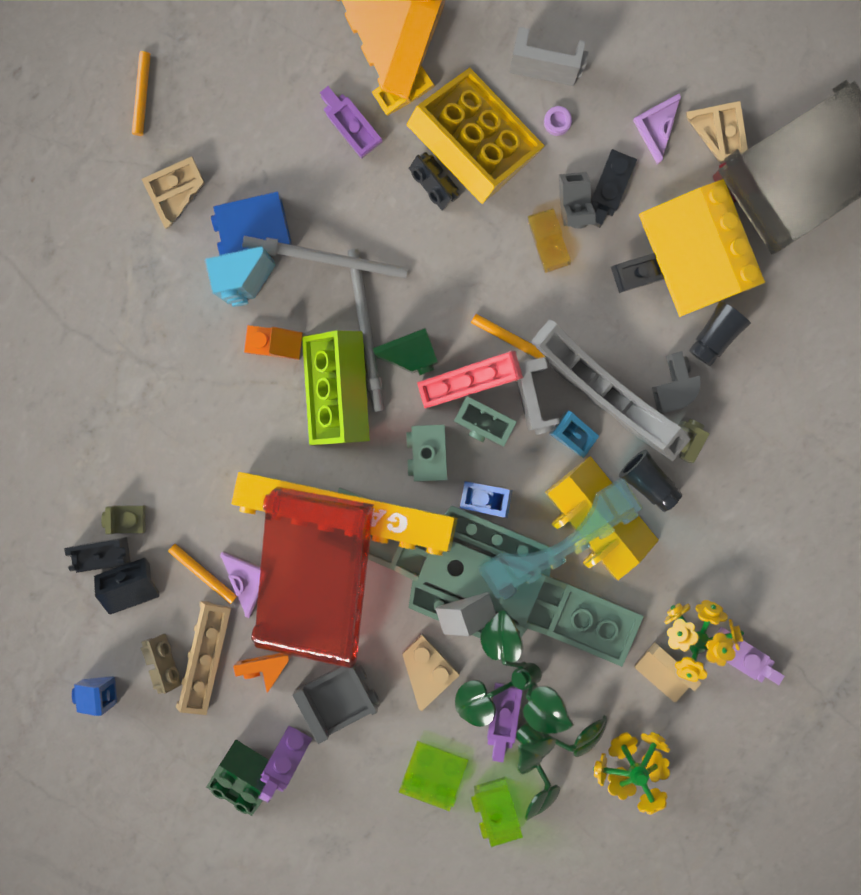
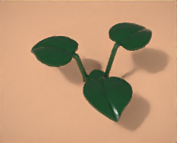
M505 610L499 611L483 628L480 638L481 645L489 658L492 660L501 659L503 665L516 667L517 669L512 673L511 682L488 694L484 683L480 680H470L461 685L455 696L457 713L473 726H486L494 720L496 715L495 704L490 698L515 686L520 690L528 689L526 699L529 703L525 705L523 714L533 729L546 734H557L570 729L574 724L568 715L561 696L551 687H538L537 685L542 678L539 666L535 663H526L525 661L521 663L516 662L522 656V640L510 615Z
M605 715L603 719L586 727L572 745H568L549 734L536 731L528 722L519 728L516 733V739L521 743V745H518V771L521 774H526L537 768L545 783L544 790L536 794L530 802L525 815L526 820L548 809L560 793L558 785L551 787V783L540 765L543 758L552 751L555 744L570 752L574 751L573 755L575 757L589 752L596 746L605 731L607 723Z

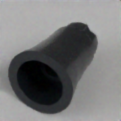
M719 301L711 318L697 336L696 342L689 351L697 359L711 366L717 357H721L727 347L751 322L732 306Z
M643 450L634 456L619 474L621 479L632 485L663 512L672 509L683 495L675 487V483L656 464L647 450Z

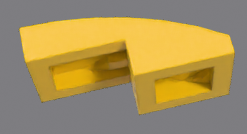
M421 65L408 100L382 91L380 86L372 91V93L388 116L415 101L434 88L435 85Z

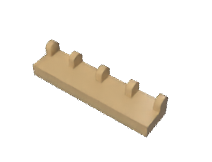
M200 601L199 607L201 609L198 622L194 626L195 635L191 651L188 652L187 657L189 661L185 677L182 678L181 684L183 687L176 708L180 713L207 715L231 608L212 604L208 601Z

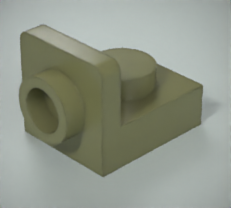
M689 419L688 422L680 421L678 425L683 430L691 433L689 437L691 440L682 449L679 458L688 463H694L710 433L703 430L705 427L703 424Z
M145 505L105 507V512L102 513L101 517L105 533H145Z

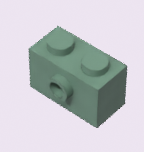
M468 396L465 398L454 420L455 423L471 430L469 436L481 442H484L486 438L502 447L505 446L517 422Z
M445 425L411 426L412 432H406L407 448H412L413 459H408V476H414V482L447 480Z

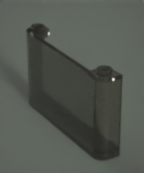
M845 80L832 89L834 92L832 96L742 154L739 149L724 159L726 164L718 170L771 255L787 247L861 198V89L856 81L849 83L848 80Z

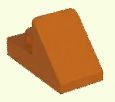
M247 325L244 353L300 360L303 333L278 327L266 328Z
M286 651L237 661L233 666L235 677L243 675L244 679H251L260 676V672L263 671L266 691L268 693L292 657V652Z

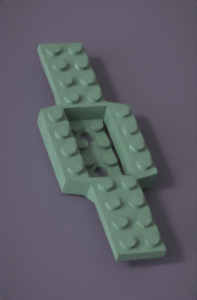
M341 487L338 489L339 493L362 497ZM453 505L448 508L444 515L458 518L454 533L455 538L541 574L532 575L454 541L451 551H443V555L440 556L427 553V547L416 545L415 550L399 547L400 541L389 539L388 544L372 541V535L362 533L361 538L345 535L346 529L335 527L334 532L325 530L320 532L318 539L412 579L408 608L438 621L439 618L435 609L437 606L462 600L463 598L461 597L469 598L489 592L495 611L505 610L511 618L517 620L513 621L520 637L523 636L527 629H530L623 667L644 617L637 612L551 577L550 571L554 552L552 547ZM452 560H459L464 566L463 572L458 576L451 575L447 570V566ZM503 582H511L515 586V592L511 597L505 598L499 594V586ZM483 628L472 635L481 638Z

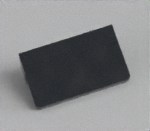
M146 558L94 576L95 597L108 614L117 613L160 596L159 590L151 580L150 563Z

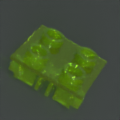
M417 741L398 793L450 811L451 807H454L456 793L469 760Z

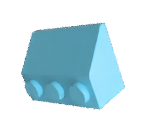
M263 247L205 259L212 293L226 303H232V307L246 305L249 299H254L275 267L274 260Z

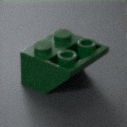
M235 740L206 788L211 790L215 797L225 799L233 804L239 812L252 816L263 801L259 796L266 783L260 779L269 760L240 741Z

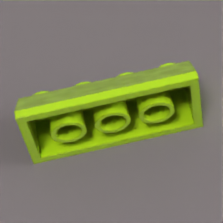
M336 330L302 337L309 445L370 441L363 331Z

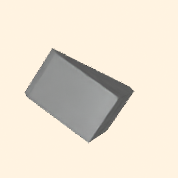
M489 592L435 608L443 633L446 635L470 636L484 628L496 615Z

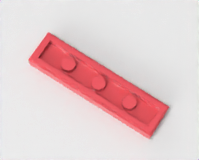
M510 351L417 382L424 408L426 409L522 379L523 376L516 352Z

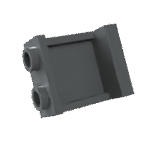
M353 659L301 686L292 695L318 744L328 740L329 735L369 714L374 715L378 712L377 704L380 703L379 697L373 688L369 690L364 681L367 679V675L361 664L356 665Z

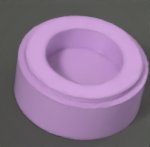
M562 106L552 107L547 111L544 118L546 131L554 136L565 134L572 123L571 113Z

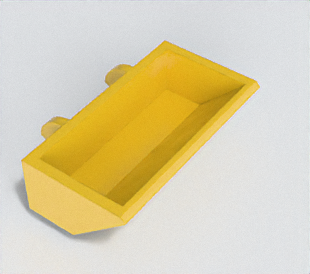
M591 456L545 492L562 513L551 524L558 529L569 522L578 533L571 540L572 543L577 545L584 540L592 550L583 560L584 565L588 568L601 561L609 573L619 580L636 567L659 541Z

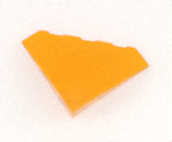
M342 0L347 10L345 18L353 33L358 32L363 42L361 49L370 67L374 65L380 76L378 83L382 91L408 100L444 9L445 0Z

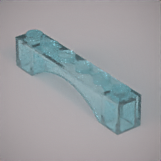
M620 478L596 493L592 507L583 522L561 542L533 553L512 554L501 552L479 566L478 570L496 599L500 597L507 599L518 592L517 587L522 583L527 582L531 584L543 576L541 572L546 568L551 567L555 569L567 561L565 557L570 553L575 552L579 554L591 546L589 542L594 538L599 537L603 539L615 531L613 527L618 523L623 522L627 524L639 516L637 512L642 509V506L625 479Z

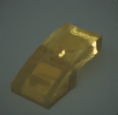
M554 208L527 216L544 272L547 273L571 265V259L562 238V230Z

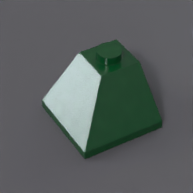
M426 328L373 348L374 354L378 359L412 374L418 372L419 376L434 371L433 365L438 364Z

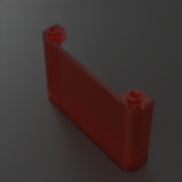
M278 486L270 494L265 495L263 510L266 512L256 625L251 635L256 648L352 668L355 665L358 654L374 504Z

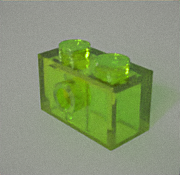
M502 777L474 786L475 795L471 796V801L475 813L480 812L483 822L479 823L483 839L488 838L491 847L523 838L506 778Z

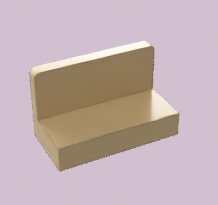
M655 642L634 665L637 671L673 702H677L689 687L695 692L702 684L699 680L692 682L677 675L678 669L675 667L677 661Z

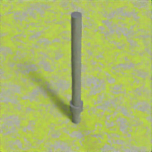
M248 236L243 237L242 247L251 249L263 247L272 256L281 254L400 278H406L408 268L279 243L278 239L268 237L266 240Z
M358 249L347 251L348 256L359 258ZM350 268L360 331H363L364 357L368 376L366 387L367 391H370L373 412L384 411L381 394L383 383L382 378L378 376L376 357L373 351L374 345L362 270Z

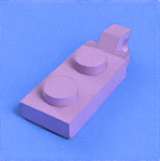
M723 627L718 631L723 634L731 633ZM745 641L739 642L740 650L736 649L735 644L732 648L735 650L736 655L732 661H727V663L761 683L766 677L780 685L785 676L772 668L775 661L771 660L768 655Z

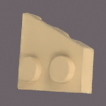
M740 101L686 112L687 120L720 163L749 157Z
M192 156L142 179L165 229L172 226L205 184Z
M423 634L402 653L417 705L421 712L460 676V673Z

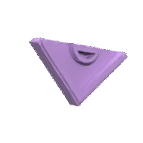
M680 94L673 96L633 119L656 164L661 163L663 160L679 100L681 99Z
M221 552L220 557L229 574L228 577L236 596H238L245 617L250 618L270 570L226 552Z

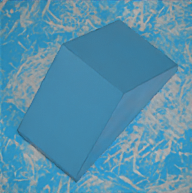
M565 411L559 419L560 424H556L554 426L555 431H551L549 435L584 458L599 438V435L575 414Z

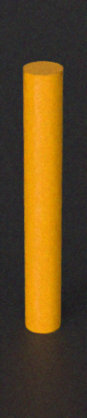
M140 51L132 128V134L136 136H143L151 57V54L145 51Z
M478 314L474 315L471 323L536 359L545 357L532 343Z
M174 544L168 552L229 604H232L238 597L177 544Z

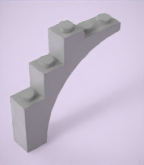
M549 319L531 341L549 360L550 366L561 377L582 390L594 404L615 417L627 431L673 461L691 440L681 427L649 406L598 365L557 323Z

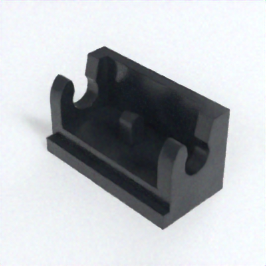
M127 537L64 548L65 556L71 557L72 565L68 567L70 572L76 571V573L131 563Z

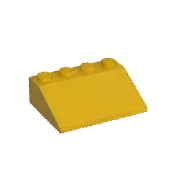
M470 67L418 104L406 124L481 204L498 192L545 147Z
M724 179L697 188L639 214L679 317L765 283Z

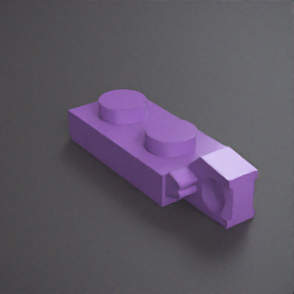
M329 86L320 92L321 98L327 104V107L323 110L328 119L361 159L383 142L348 97H345L343 94L337 97Z
M495 682L494 690L505 684ZM515 686L493 696L492 701L496 707V715L489 724L487 733V744L493 745L492 761L504 762L505 749L512 748L513 743H515L522 690Z
M291 726L287 727L261 775L262 778L260 780L265 782L266 785L259 796L260 799L269 803L276 789L281 792L286 789L313 738Z

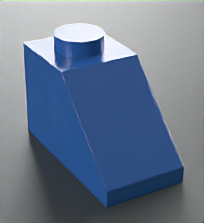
M115 676L82 679L74 684L72 702L76 704L77 712L102 716L117 704Z

